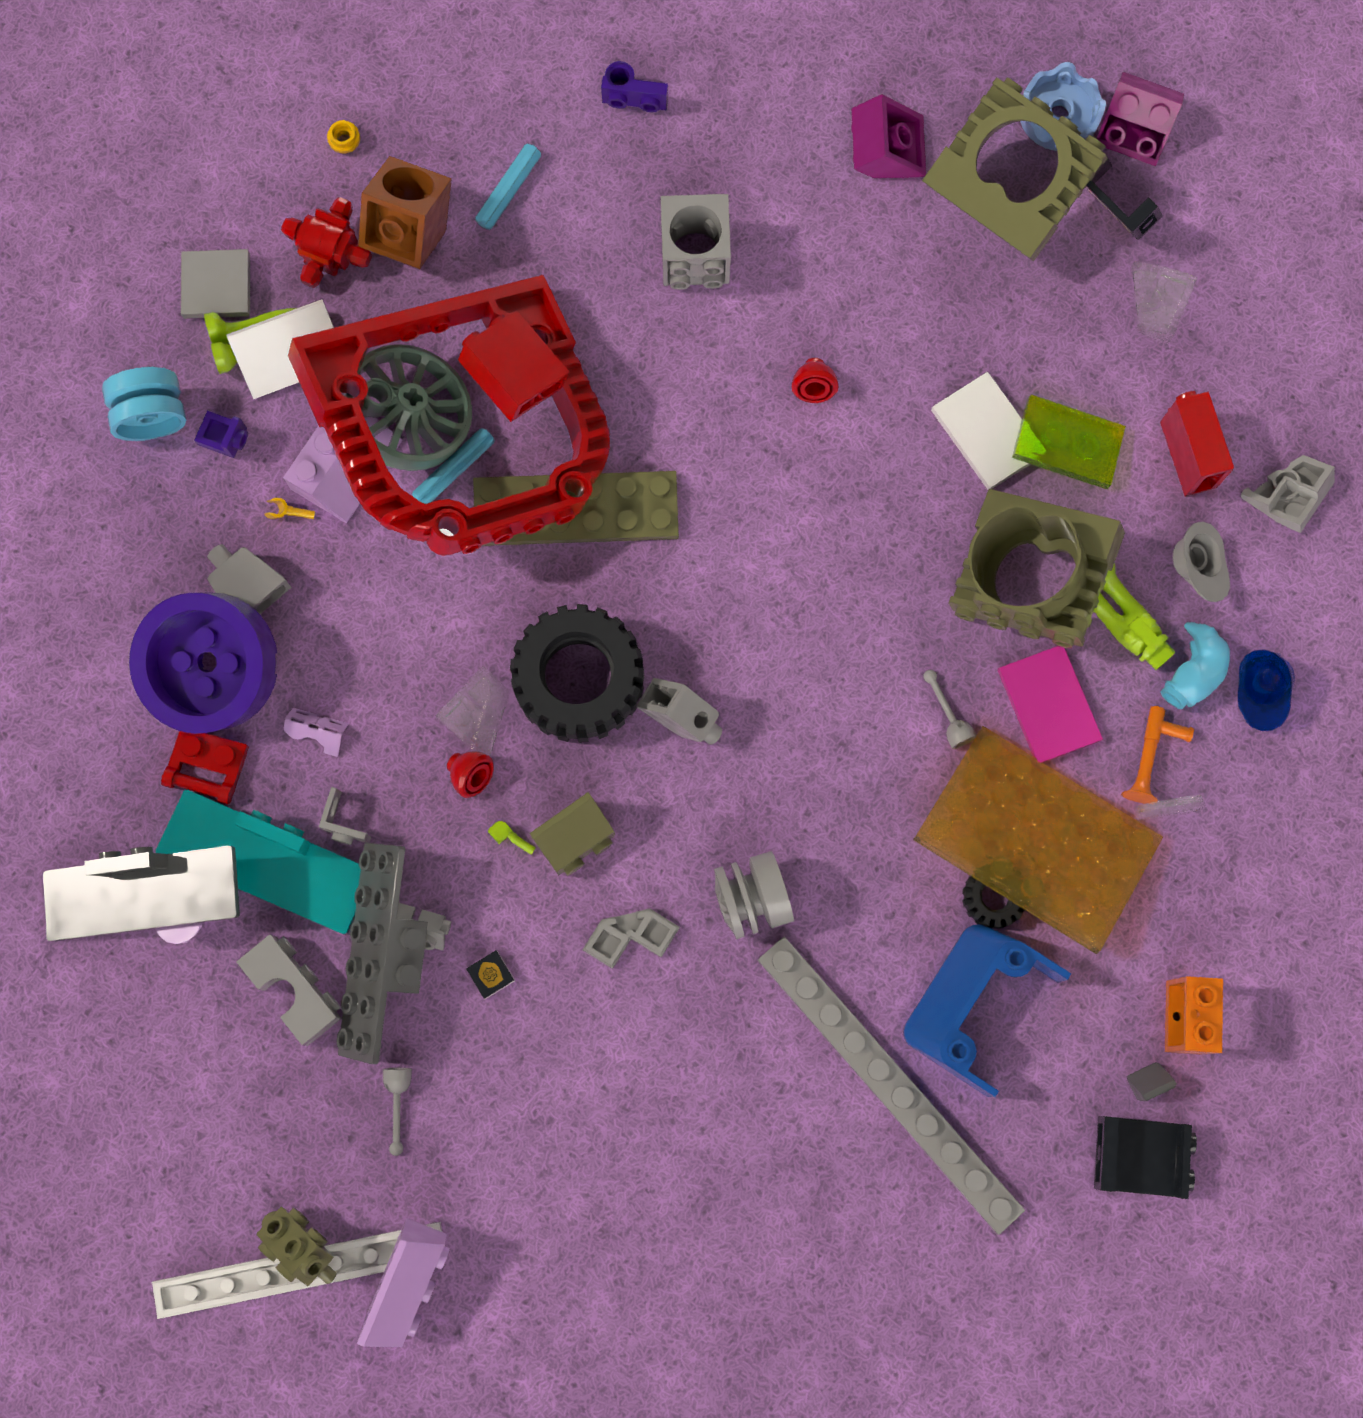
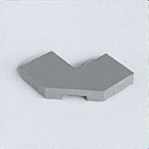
M650 908L626 915L606 918L600 921L584 946L583 951L612 969L631 939L659 957H662L680 927Z

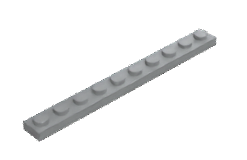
M785 936L757 960L997 1235H1000L1025 1211Z

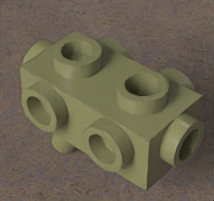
M281 1206L277 1211L268 1213L262 1220V1228L256 1234L262 1241L258 1249L271 1261L274 1262L276 1259L280 1261L275 1267L277 1271L290 1282L297 1278L309 1286L316 1277H319L326 1284H330L335 1279L337 1273L328 1266L334 1257L324 1247L328 1242L326 1238L313 1227L308 1230L305 1226L309 1223V1220L294 1207L288 1211Z

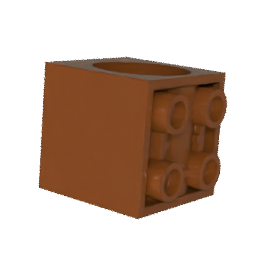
M389 156L361 194L358 247L421 269L447 230L452 178Z

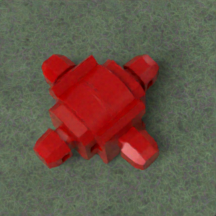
M342 197L334 200L329 209L331 213L318 208L315 211V216L308 214L303 222L291 217L286 218L281 226L283 234L295 241L298 254L304 259L305 265L301 271L300 279L303 284L315 288L320 284L324 277L322 271L336 276L339 268L346 270L350 263L361 268L368 267L372 259V254L369 250L358 247L355 231L349 226L353 205L349 200Z

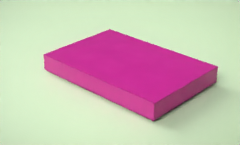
M1056 646L998 668V673L1036 765L1103 740L1064 647Z

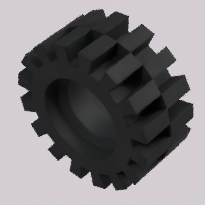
M999 863L982 866L965 882L966 885L962 892L964 900L962 902L963 906L967 909L966 913L975 920V923L991 929H1000L1013 924L1021 918L1022 913L1028 906L1026 901L1029 898V892H1026L1025 889L1028 886L1026 881H1022L1019 877L1021 874L1018 871H1012L1011 866H1000ZM998 883L1007 890L1008 902L1003 909L993 910L984 904L982 891L987 884Z

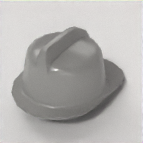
M1206 522L1194 523L1187 529L1185 536L1174 547L1172 557L1174 567L1177 573L1190 583L1195 591L1205 600L1211 602L1222 601L1228 595L1230 589L1223 540L1218 530L1211 524Z

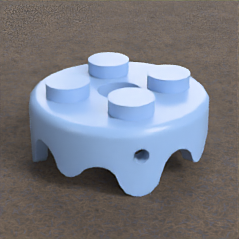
M1070 62L1061 63L1049 71L1036 73L1023 92V96L1030 101L1034 96L1039 98L1050 107L1051 112L1055 106L1066 108L1069 114L1066 118L1078 127L1077 130L1081 132L1080 136L1085 140L1089 135H1094L1105 111L1106 101L1101 98L1096 80L1080 76L1076 72L1075 65ZM1053 115L1054 118L1059 120L1060 117ZM1020 121L1022 128L1031 140L1043 148L1057 151L1053 138L1044 128L1032 122Z

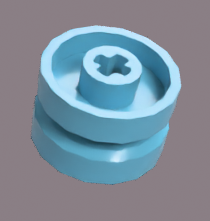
M159 367L134 368L112 375L103 382L102 393L104 403L111 409L107 416L110 433L115 438L127 441H145L171 435L185 426L187 420L184 406L178 400L181 391L178 377L174 371Z

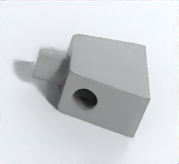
M223 544L214 547L207 556L217 568L207 577L215 593L228 594L239 598L253 607L259 614H262L292 588L283 576L245 547L240 548L232 555Z
M653 678L636 706L675 734L697 742L704 740L709 745H712L719 740L722 734V728L715 723L719 712L681 683Z

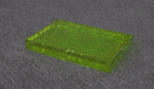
M1030 394L1026 401L1012 458L1108 489L1112 485L1126 426Z

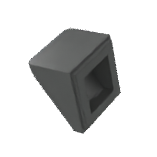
M1157 1062L1127 1076V1081L1136 1099L1139 1101H1148L1175 1088V1085H1177L1171 1075Z

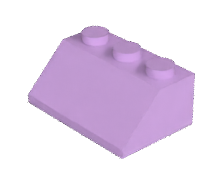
M364 417L368 427L379 421L377 418ZM318 425L283 479L292 491L347 523L360 502L352 492L351 486L344 475L343 468L336 457L335 450L328 439L325 428H319ZM386 428L374 438L388 447L393 432ZM400 438V440H399V443H398V445H397V448H398V446L400 445V443L402 442V439H401V438Z
M406 1218L364 1319L357 1344L364 1347H402L407 1335L414 1337L422 1318L421 1315L416 1314L421 1301L429 1302L436 1284L435 1281L430 1280L436 1267L442 1270L450 1248L444 1246L447 1237L446 1233Z

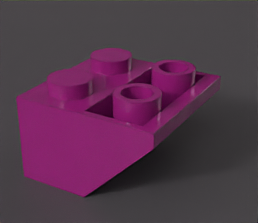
M1122 72L1096 139L1109 150L1156 166L1182 106L1184 93Z

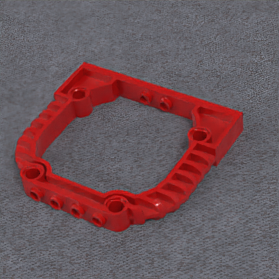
M544 275L295 337L291 340L288 358L319 428L324 427L327 432L328 439L335 450L336 457L343 468L344 475L351 486L354 496L358 499L366 513L379 521L380 525L388 530H394L407 535V539L421 542L426 541L430 550L438 555H452L461 551L463 554H469L490 542L502 544L510 540L514 535L522 532L530 535L551 523L556 522L557 525H562L570 522L582 511L592 494V485L602 473L609 456L610 429L607 425L606 415L598 403L596 394L591 389L588 377L581 368L579 358L576 357L573 351L576 341ZM517 310L570 372L562 389L553 394L552 398L569 432L573 448L572 460L557 466L549 476L545 486L479 506L468 508L463 503L451 499L437 500L427 504L422 503L401 489L388 471L363 416L362 409L368 393V385L366 380L357 372L364 361L367 348L398 340L403 342L411 341L421 334L429 332L441 333L452 326L482 319L487 329L496 317L500 315L506 317ZM342 393L351 394L354 398L345 397ZM566 491L573 492L577 497L570 496ZM440 529L449 530L453 536L444 535Z

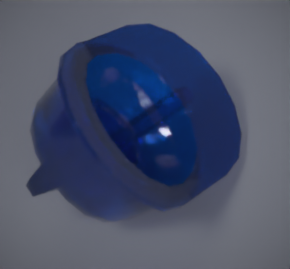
M1265 649L1254 650L1245 655L1240 663L1238 707L1246 723L1260 731H1272L1282 726L1289 716L1295 673L1291 664L1281 657L1280 653Z

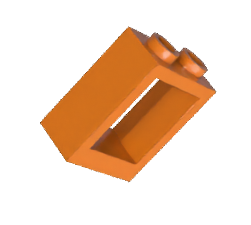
M1185 976L1167 980L1165 1052L1199 1055L1222 1053L1223 979ZM1175 1012L1179 1013L1180 1019L1178 1021H1175L1173 1019V1014Z

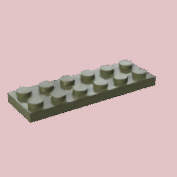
M676 471L601 473L592 485V494L584 508L570 522L562 525H557L556 522L545 525L543 529L534 534L527 535L525 532L514 535L510 540L502 544L490 542L482 546L679 539ZM550 475L473 478L474 507L545 486ZM566 491L570 496L577 497L573 492Z

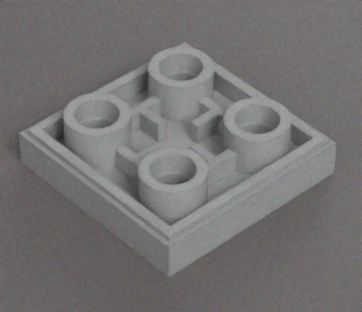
M248 249L181 252V316L183 319L204 318V314L211 312L217 313L220 317L250 316V252Z

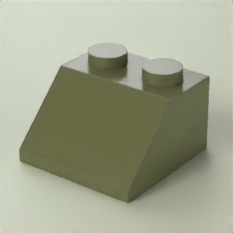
M587 792L529 834L558 876L563 872L569 876L585 864L582 859L591 852L599 855L613 844L611 838L615 836V831L590 793Z

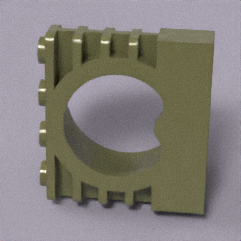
M996 77L992 82V87L981 98L978 107L969 115L966 124L955 135L956 138L949 148L947 146L944 148L922 181L1034 262L1058 229L1057 225L1067 215L1075 200L1080 197L1083 189L1094 178L1099 167L1107 160V155L1102 152L1106 146L1091 135L1085 140L1080 136L1081 132L1077 130L1078 127L1066 117L1061 116L1059 120L1054 118V113L1050 111V107L1039 98L1034 96L1030 101L1020 93L1023 88L1007 77L1003 82ZM1028 121L1041 126L1051 135L1057 147L1058 166L1051 184L1043 193L1032 200L1016 203L1007 198L1005 190L1000 184L986 183L980 179L977 172V158L986 141L999 129L1015 122Z
M988 489L975 524L977 532L971 540L968 558L964 559L962 564L963 572L961 577L957 578L955 583L957 588L954 596H951L948 602L952 610L955 611L954 615L971 622L975 618L985 620L989 626L999 630H1006L1007 627L1019 630V633L1031 639H1039L1040 636L1052 639L1054 644L1064 648H1072L1073 645L1082 647L1085 642L1086 630L1092 622L1091 616L1094 608H1097L1099 603L1100 591L1104 589L1108 570L1112 571L1125 535L1121 521ZM1027 543L1033 544L1044 554L1051 555L1065 552L1074 559L1076 565L1070 579L1059 592L1049 599L1028 606L1007 605L999 599L996 590L997 571L1006 555L1016 547Z

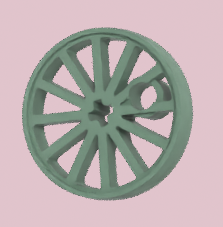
M387 345L374 349L365 355L364 361L357 373L361 375L366 372L371 379L367 381L368 393L362 413L364 417L377 418L385 416L369 427L373 438L396 423L388 447L374 438L386 466L399 470L418 471L435 467L448 459L466 438L472 421L471 399L458 373L446 361L434 353L411 345ZM389 362L394 382L387 377L378 364ZM402 362L417 366L411 383L405 379ZM425 370L439 379L428 388L420 386ZM447 388L453 400L435 401L431 397ZM343 393L345 397L354 398L351 394ZM369 397L376 398L380 403L372 401ZM457 413L458 423L450 421L437 414ZM404 428L410 454L396 450ZM433 428L454 437L453 442L450 444L445 443ZM419 434L433 449L434 453L424 454L422 452Z

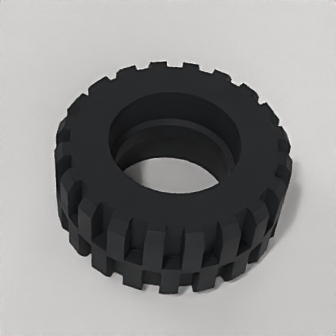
M577 604V609L568 610L567 605L557 607L558 612L550 616L546 611L538 616L539 622L536 625L529 624L523 630L525 636L522 640H517L513 649L515 656L510 662L511 684L520 708H522L528 720L539 727L540 731L548 736L550 734L556 735L558 740L569 742V739H578V742L582 743L589 742V738L598 736L601 739L609 736L608 732L613 728L618 730L625 724V719L628 715H633L637 709L638 699L642 697L644 666L641 649L638 648L635 636L631 631L625 629L624 622L618 617H609L607 611L597 607L596 611L588 610V605ZM583 644L595 647L605 655L610 665L611 676L606 690L596 699L582 704H570L557 699L548 689L545 680V671L549 660L559 650L570 645Z

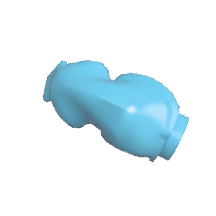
M1187 622L1184 625L1187 632L1194 639V641L1190 642L1191 659L1177 668L1171 681L1167 680L1164 688L1161 690L1162 697L1178 709H1183L1186 705L1192 708L1197 702L1208 697L1225 679L1230 662V648L1214 627L1195 622Z

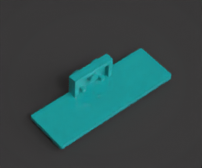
M183 791L155 850L156 853L172 854L234 846L238 889L343 935L348 933L356 913L355 892L359 886L361 873L359 863L310 843L302 838L304 831L285 823L283 829L270 824L273 818L253 809L251 815H248L192 791Z

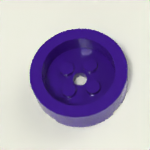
M213 592L179 594L156 605L139 624L130 648L129 667L131 680L137 696L145 708L157 720L168 727L194 734L225 730L236 727L251 719L269 699L277 678V674H275L277 647L272 632L265 620L253 607L239 598ZM211 652L217 661L215 669L211 672L203 669V654Z

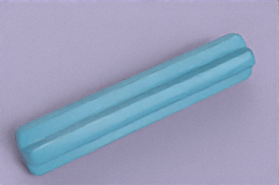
M524 145L476 215L475 221L482 228L488 230L493 228L540 159L541 152L534 145Z
M479 429L413 491V497L425 504L432 502L494 444L493 436L486 429Z

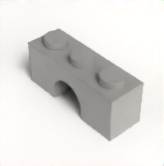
M270 934L236 961V963L258 990L266 991L274 983L281 980H286L293 986L295 990L294 1004L280 1018L301 1045L309 1046L342 1019L336 1012L341 1007L328 991L322 994L316 987L315 983L319 979L309 966L304 964L300 967L293 955L297 952L284 936L278 939Z

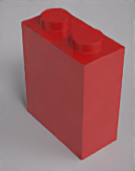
M517 310L506 317L504 315L496 317L489 324L488 328L481 333L474 331L469 334L462 342L463 348L458 358L461 365L510 422L561 390L570 373Z
M1189 391L1177 396L1175 402L1168 408L1160 423L1184 496H1189L1217 488L1233 471L1234 465L1209 391L1197 394L1196 391Z

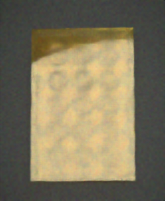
M982 726L913 840L1097 954L1104 946L1163 836Z

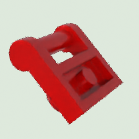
M179 731L168 766L163 772L161 785L168 788L177 786L216 797L218 802L229 805L232 801L249 746L208 733L194 734ZM182 764H187L222 774L226 777L221 785L180 773Z

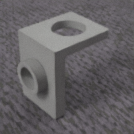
M331 787L319 828L333 833L331 839L340 843L352 845L353 839L370 843L371 836L367 833L332 824L342 792L337 788Z

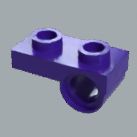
M624 61L613 62L606 68L601 85L602 103H608L609 106L617 109H622L626 106L640 107L643 111L651 113L667 110V83L635 80L633 68ZM618 80H623L627 82L624 85L614 84V82Z

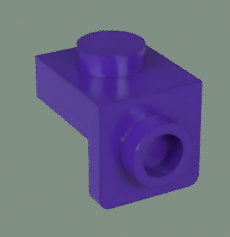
M207 410L194 441L199 446L235 458L237 451L242 450L248 438L247 427L241 418L234 416L232 419Z

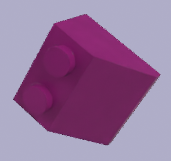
M883 94L851 108L854 170L872 178L926 176L924 116Z

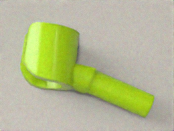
M497 821L488 829V833L498 844H501L508 837L512 843L530 855L536 849L520 838L503 821Z

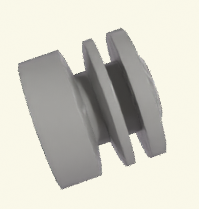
M772 851L750 857L749 866L751 874L746 876L743 875L737 862L731 863L734 879L730 881L726 877L723 866L714 869L716 897L724 922L733 932L735 939L745 937L741 921L744 920L748 921L752 934L758 933L757 916L764 915L771 928L794 921L785 884Z

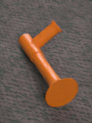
M1150 707L1136 781L1128 791H1123L1121 794L1127 800L1143 804H1155L1158 802V799L1151 793L1150 781L1157 744L1160 741L1161 734L1183 739L1186 742H1191L1193 738V727H1185L1164 721L1166 710L1162 707Z

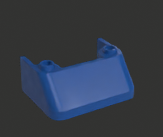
M972 925L962 932L906 1021L903 1028L904 1039L910 1047L986 1097H996L999 1092L997 1089L968 1071L976 1058L977 1050L974 1041L959 1030L962 1023L996 969L1009 977L1017 978L1026 975L1034 967L1057 983L1068 980L1071 973L1021 941L984 925Z

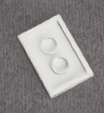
M323 299L227 334V339L253 399L299 383L288 358L291 340L295 337L334 328Z
M988 372L932 407L931 411L987 490L1001 484L1043 457L1046 453Z

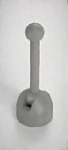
M934 670L925 671L923 678L927 683L931 684L950 721L946 736L951 748L957 749L975 740L977 735L972 726L966 721L955 718L936 681L937 673Z
M383 1068L384 1087L393 1093V1143L389 1146V1152L393 1156L401 1155L404 1149L402 1143H400L401 1093L406 1091L411 1084L412 1068Z

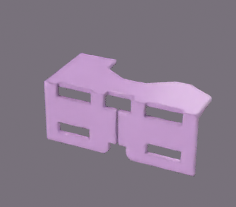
M292 708L285 718L284 731L293 739L299 740L307 737L315 739L324 747L323 753L338 757L341 737L349 723L325 716L319 718L317 714ZM291 719L299 720V721H302V722H304V723L295 722V721H292ZM309 724H313L319 727L318 729L309 727ZM324 728H327V729H331V730H334V731H337V733H334V732H331V731H327V730H324Z

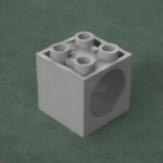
M728 194L661 196L663 286L670 285L672 289L682 290L690 287V285L703 284L706 288L715 289L722 287L723 284H729L731 250ZM700 233L713 239L716 246L702 254H689L680 250L674 243L684 235Z

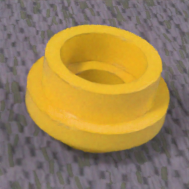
M339 120L331 125L327 133V140L329 146L335 152L346 154L358 147L360 133L353 123ZM342 135L350 136L346 141H339V137Z

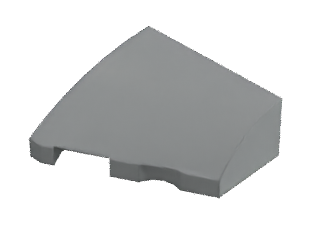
M1302 455L1290 462L1286 469L1277 470L1268 475L1267 482L1263 483L1254 492L1249 487L1244 489L1241 493V498L1276 522L1301 533L1335 483V467Z

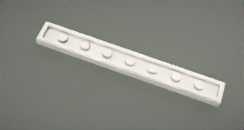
M441 1222L426 1225L442 1232ZM401 1230L324 1246L334 1257L328 1264L337 1273L331 1283L384 1272ZM268 1258L157 1280L153 1281L152 1285L157 1319L324 1285L326 1283L319 1277H316L309 1286L297 1278L290 1282L275 1268L280 1263L278 1259L273 1262Z

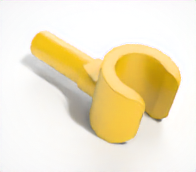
M273 498L266 501L275 503L279 507L278 514L272 512L264 513L269 519L281 518L284 515L314 519L315 511L289 506L282 498Z

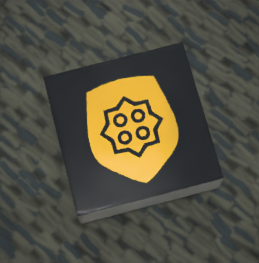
M497 950L466 968L484 999L489 998L515 982Z

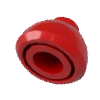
M820 358L808 359L796 371L792 379L793 394L798 399L808 403L827 401L835 396L839 388L838 378L834 370Z
M477 751L463 754L455 753L447 763L452 786L464 798L478 795L487 787L494 771L493 759L489 755Z

